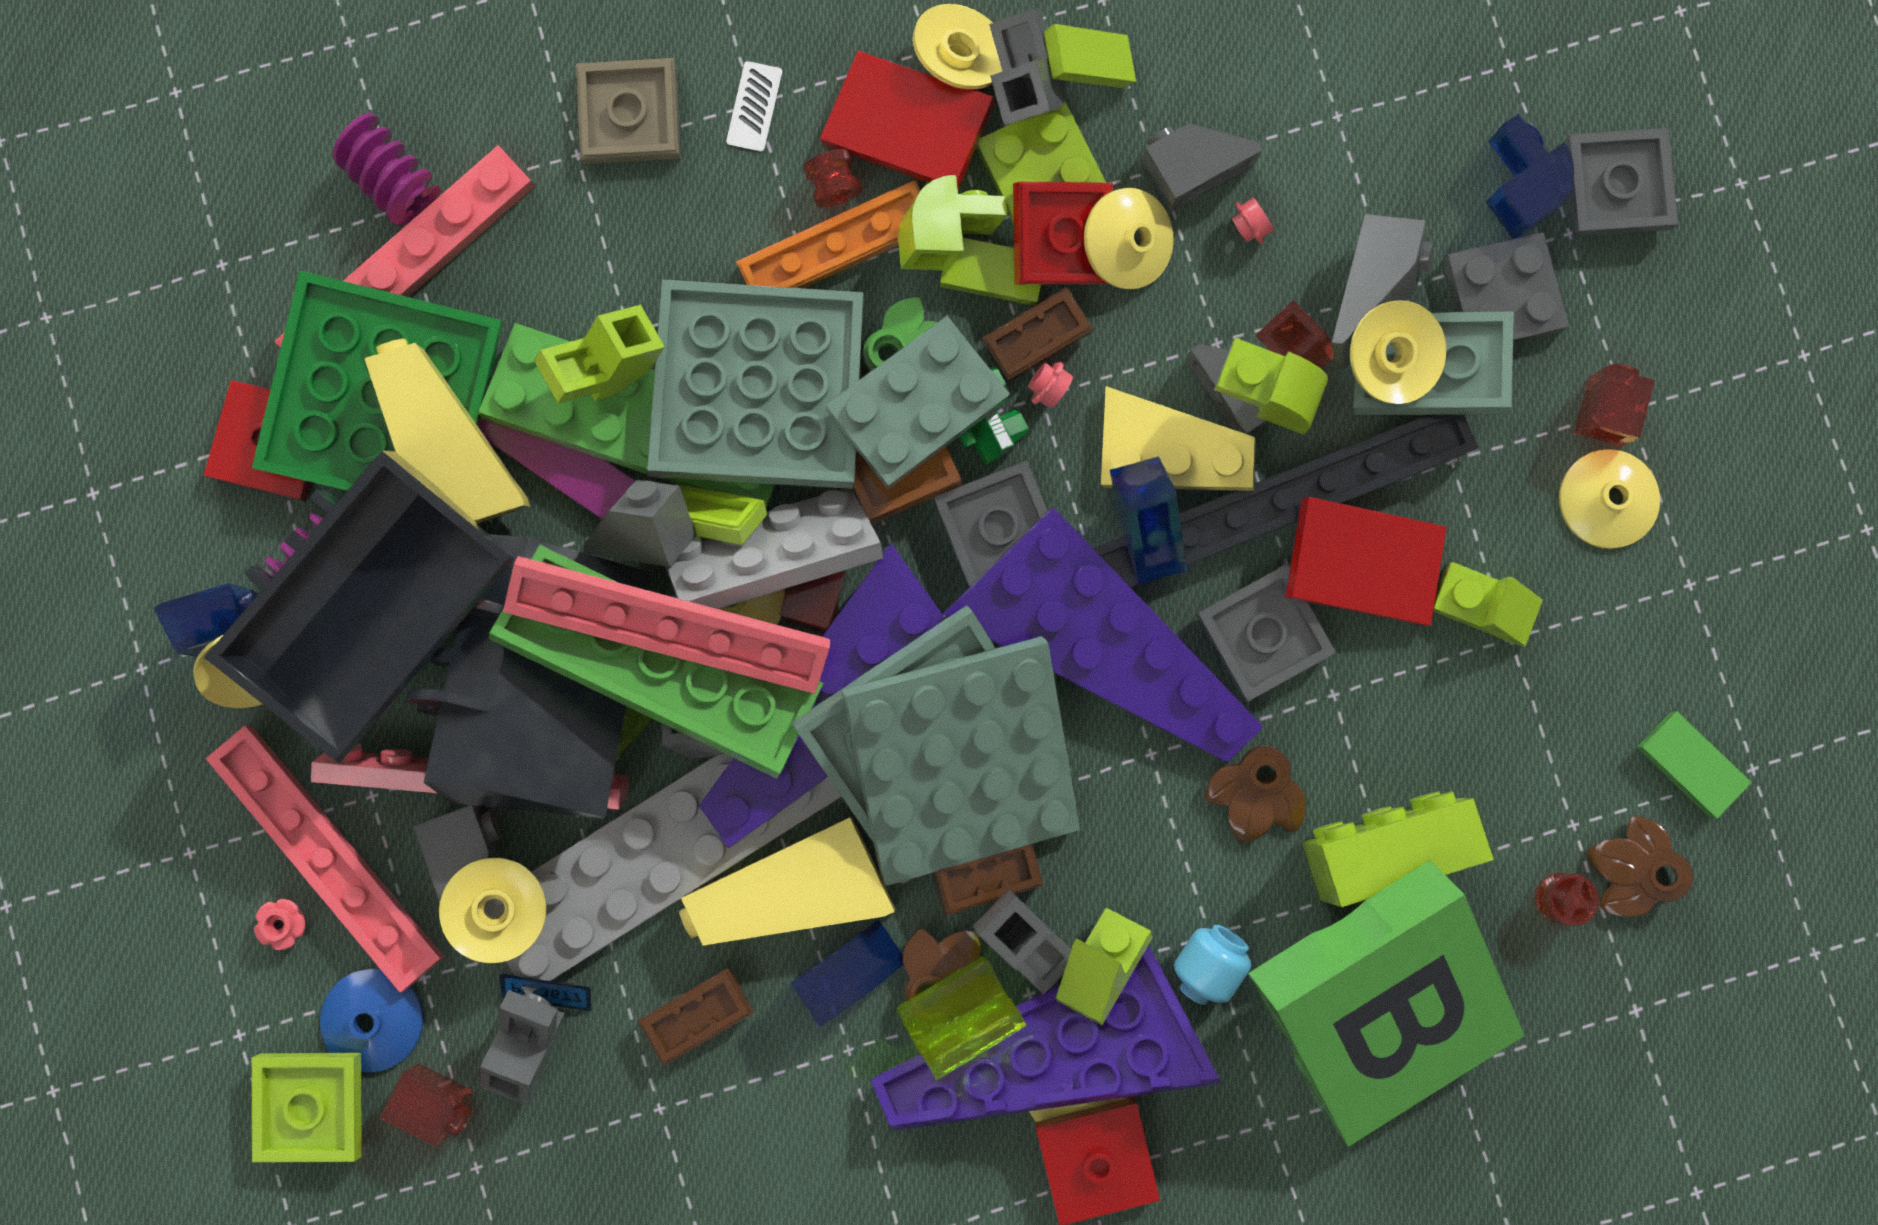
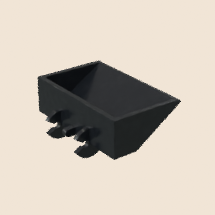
M382 450L340 500L323 488L321 491L316 489L310 497L327 515L306 539L296 531H292L284 541L295 552L276 574L259 564L255 567L251 565L247 569L245 575L261 592L204 657L338 763H341L514 560L503 547L444 492L395 451Z
M490 535L514 558L513 562L460 622L454 648H438L431 656V663L449 666L444 691L413 689L408 691L406 702L418 704L417 711L438 716L424 784L451 803L604 818L626 706L489 640V633L504 608L513 566L517 557L532 559L539 545L618 583L647 591L651 572L528 537Z

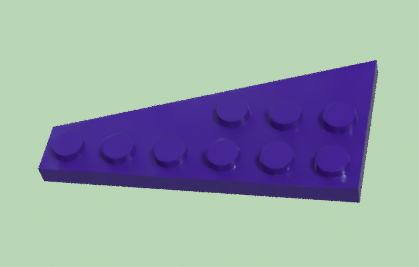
M1054 507L1050 508L942 613L944 616L950 617L967 605L975 614L988 637L1002 646L1042 636L1049 645L1054 673L1226 762L1263 728L1259 721Z
M891 543L884 551L883 559H879L822 636L830 639V649L820 678V682L824 684L812 708L945 620L943 614ZM799 735L777 779L733 758L699 804V807L726 846L730 848L820 784L828 776Z
M1149 945L1103 1025L1058 1002L1056 999L1060 987L1058 985L1048 990L1044 995L1040 994L870 1079L887 1121L894 1131L1221 1083Z

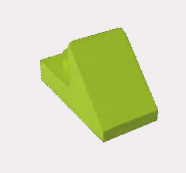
M1450 562L1446 564L1437 587L1433 612L1525 647L1543 600L1515 578L1509 576L1497 580L1457 563Z
M1105 908L1087 941L1083 942L1079 939L1074 941L1056 996L1057 1001L1092 1021L1103 1025L1153 938L1151 931Z

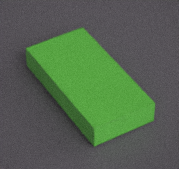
M1678 711L1669 712L1636 747L1710 819H1718L1752 783Z

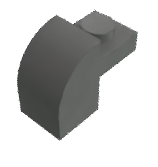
M1034 8L989 24L1002 72L990 75L1004 125L1013 124L1061 108L1065 101V81L1052 79L1044 36L1046 26L1041 8Z
M1007 889L972 926L989 946L1011 967L1023 974L1043 995L1064 974L1071 948L1011 890Z
M508 990L499 1008V1031L480 1066V1088L528 1106L557 1042L564 1013L551 1007L547 1000L536 994L525 993L520 995Z

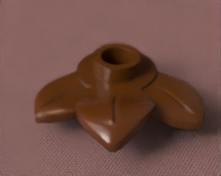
M1271 746L1255 747L1243 756L1240 763L1221 767L1212 775L1207 785L1205 800L1215 805L1228 806L1229 826L1233 835L1240 843H1248L1260 838L1271 828L1273 822L1284 829L1295 832L1302 825L1305 816L1306 801L1304 792L1290 779L1291 769L1286 756L1280 750ZM1264 765L1274 768L1273 776L1267 780H1261L1256 777L1257 770Z
M1636 816L1630 818L1626 832L1627 839H1608L1595 844L1587 851V855L1595 869L1612 883L1603 894L1599 906L1602 910L1613 915L1625 917L1644 915L1658 901L1672 902L1684 897L1693 883L1692 868L1683 856L1672 851L1668 833L1658 823L1646 818ZM1662 866H1669L1675 871L1676 879L1670 886H1663L1656 879V872Z
M920 928L909 939L903 953V964L910 978L905 987V1002L913 1015L926 1021L941 1019L950 1011L969 1015L980 1011L994 999L1000 989V983L991 976L976 971L979 966L981 953L980 939L976 931L955 932L945 937L938 944L931 934ZM931 984L938 987L940 996L937 1001L927 1003L922 1000L920 992L926 985Z

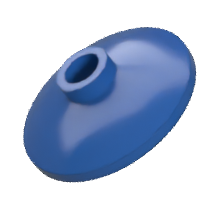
M381 969L360 970L341 979L328 993L320 1015L322 1038L330 1053H361V1072L384 1071L402 1062L416 1047L423 1029V1008L420 998L412 986L400 993ZM362 1013L369 1014L373 1018L374 1026L370 1032L363 1031L359 1026V1017Z

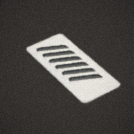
M749 61L744 63L727 135V144L756 151L764 150L781 80V68Z

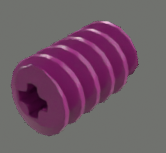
M371 112L365 113L354 119L338 136L333 147L332 158L338 167L346 170L348 178L359 184L361 191L373 199L374 205L383 212H386L390 222L397 226L407 225L440 196L442 189L439 186L427 188L432 180V173L425 168L416 171L419 160L412 154L403 157L405 145L398 140L390 142L392 139L390 129L385 126L377 128L379 118Z

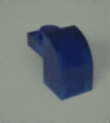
M1518 113L1502 124L1488 141L1514 176L1500 186L1486 201V204L1512 239L1522 237L1556 210L1568 196L1574 180V163L1565 142L1548 153L1543 147L1544 142L1539 131L1533 125L1525 123Z

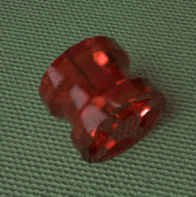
M835 149L821 153L811 158L802 167L806 179L814 184L813 198L817 207L828 208L840 205L853 199L862 191L859 178L851 174L850 166L852 160L848 150Z
M1563 872L1549 874L1540 881L1535 895L1537 907L1544 917L1553 922L1578 926L1586 924L1595 916L1599 908L1600 898L1597 888L1589 879L1582 875ZM1558 899L1561 900V902H1562V904H1563L1564 907H1562V906L1560 905Z

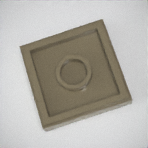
M674 58L576 64L580 160L583 165L681 159L677 71Z

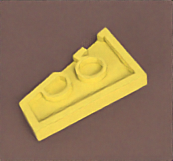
M1106 386L1101 485L1103 488L1254 491L1255 437Z

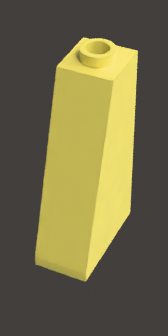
M398 339L377 346V355L364 358L395 451L398 455L434 483L477 524L530 507L528 498L423 348L416 343L408 345L406 339Z
M850 817L682 897L685 908L679 910V914L691 938L699 936L702 945H710L884 917L893 913L896 908L854 818Z

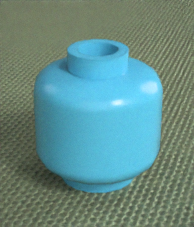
M1214 925L1212 929H1197L1174 963L1175 972L1182 981L1180 985L1181 991L1188 998L1201 1005H1206L1208 1000L1216 1003L1228 1002L1251 969V960L1246 953L1249 949L1248 945L1238 935L1220 925Z

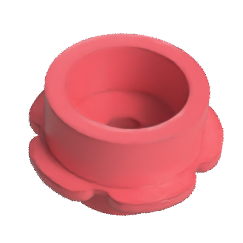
M1254 197L1242 205L1236 202L1235 207L1238 210V214L1233 216L1231 220L1245 242L1248 243L1255 238L1259 244L1265 243L1263 238L1275 231L1258 202Z
M1056 362L1052 366L1044 363L1033 375L1028 384V388L1034 391L1031 398L1033 404L1041 402L1051 409L1065 394L1072 382L1073 376L1063 369L1064 364L1062 362Z
M280 899L277 903L267 902L260 907L256 914V920L258 921L254 928L256 938L263 945H272L274 950H285L292 947L295 941L304 933L305 916L301 909L290 900ZM277 920L283 922V927L280 930L275 927Z

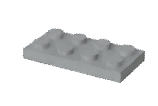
M843 488L840 490H829L820 496L793 504L779 505L770 511H766L767 516L743 545L695 536L670 567L665 566L676 598L720 609L883 559L881 542L854 491L850 488Z

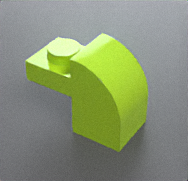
M956 175L943 176L928 183L908 208L899 226L898 244L901 269L948 271L964 251L962 234L992 235L1007 216L1006 197L991 196L982 190H970L958 194Z
M641 305L598 315L585 338L541 349L534 362L558 404L591 395L596 402L622 391L640 379L654 365L665 346Z
M1235 338L1214 390L1259 407L1256 417L1304 435L1311 427L1327 385L1328 376L1321 368L1296 354L1288 352L1285 356Z

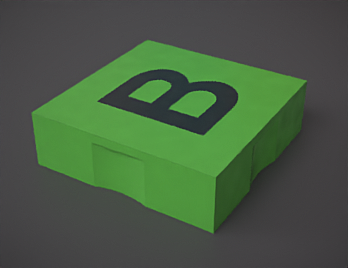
M1431 860L1366 899L1358 908L1342 920L1308 935L1248 973L1274 1023L1292 1045L1295 1063L1316 1103L1348 1147L1525 1036L1465 894Z

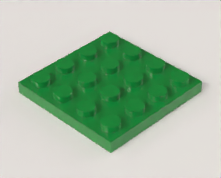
M299 270L252 468L348 491L382 450L395 451L364 358L377 355V346L398 339H406L408 345L416 343L425 350L479 428L481 417L478 411L489 386L504 323L499 319Z

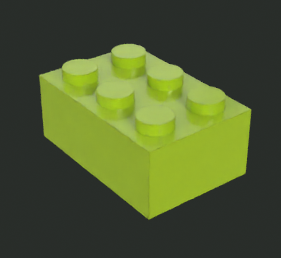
M1440 791L1410 799L1412 808L1404 810V807L1392 809L1391 806L1364 813L1361 815L1364 823L1356 826L1354 822L1343 824V821L1313 829L1315 838L1302 842L1320 901L1344 907L1366 900L1429 860L1445 875L1494 860L1474 798H1455L1453 791L1440 794Z

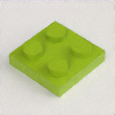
M1065 101L1059 109L1010 124L980 138L976 147L999 196L1006 197L1007 212L1013 224V183L1015 182L1106 183Z
M260 1053L252 1057V1162H355L362 1157L361 1053Z

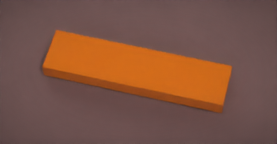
M916 180L736 261L746 285L805 289L899 246L898 231L901 220L920 192Z

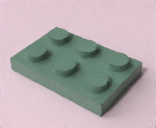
M1514 311L1432 313L1439 322L1445 336L1446 361L1443 372L1435 386L1427 394L1415 401L1404 404H1391L1379 401L1366 393L1355 378V415L1511 414ZM1388 344L1386 347V358L1390 362L1394 358L1395 350L1391 344Z
M946 316L826 404L825 408L829 416L889 490L1008 401L1010 393L950 318Z

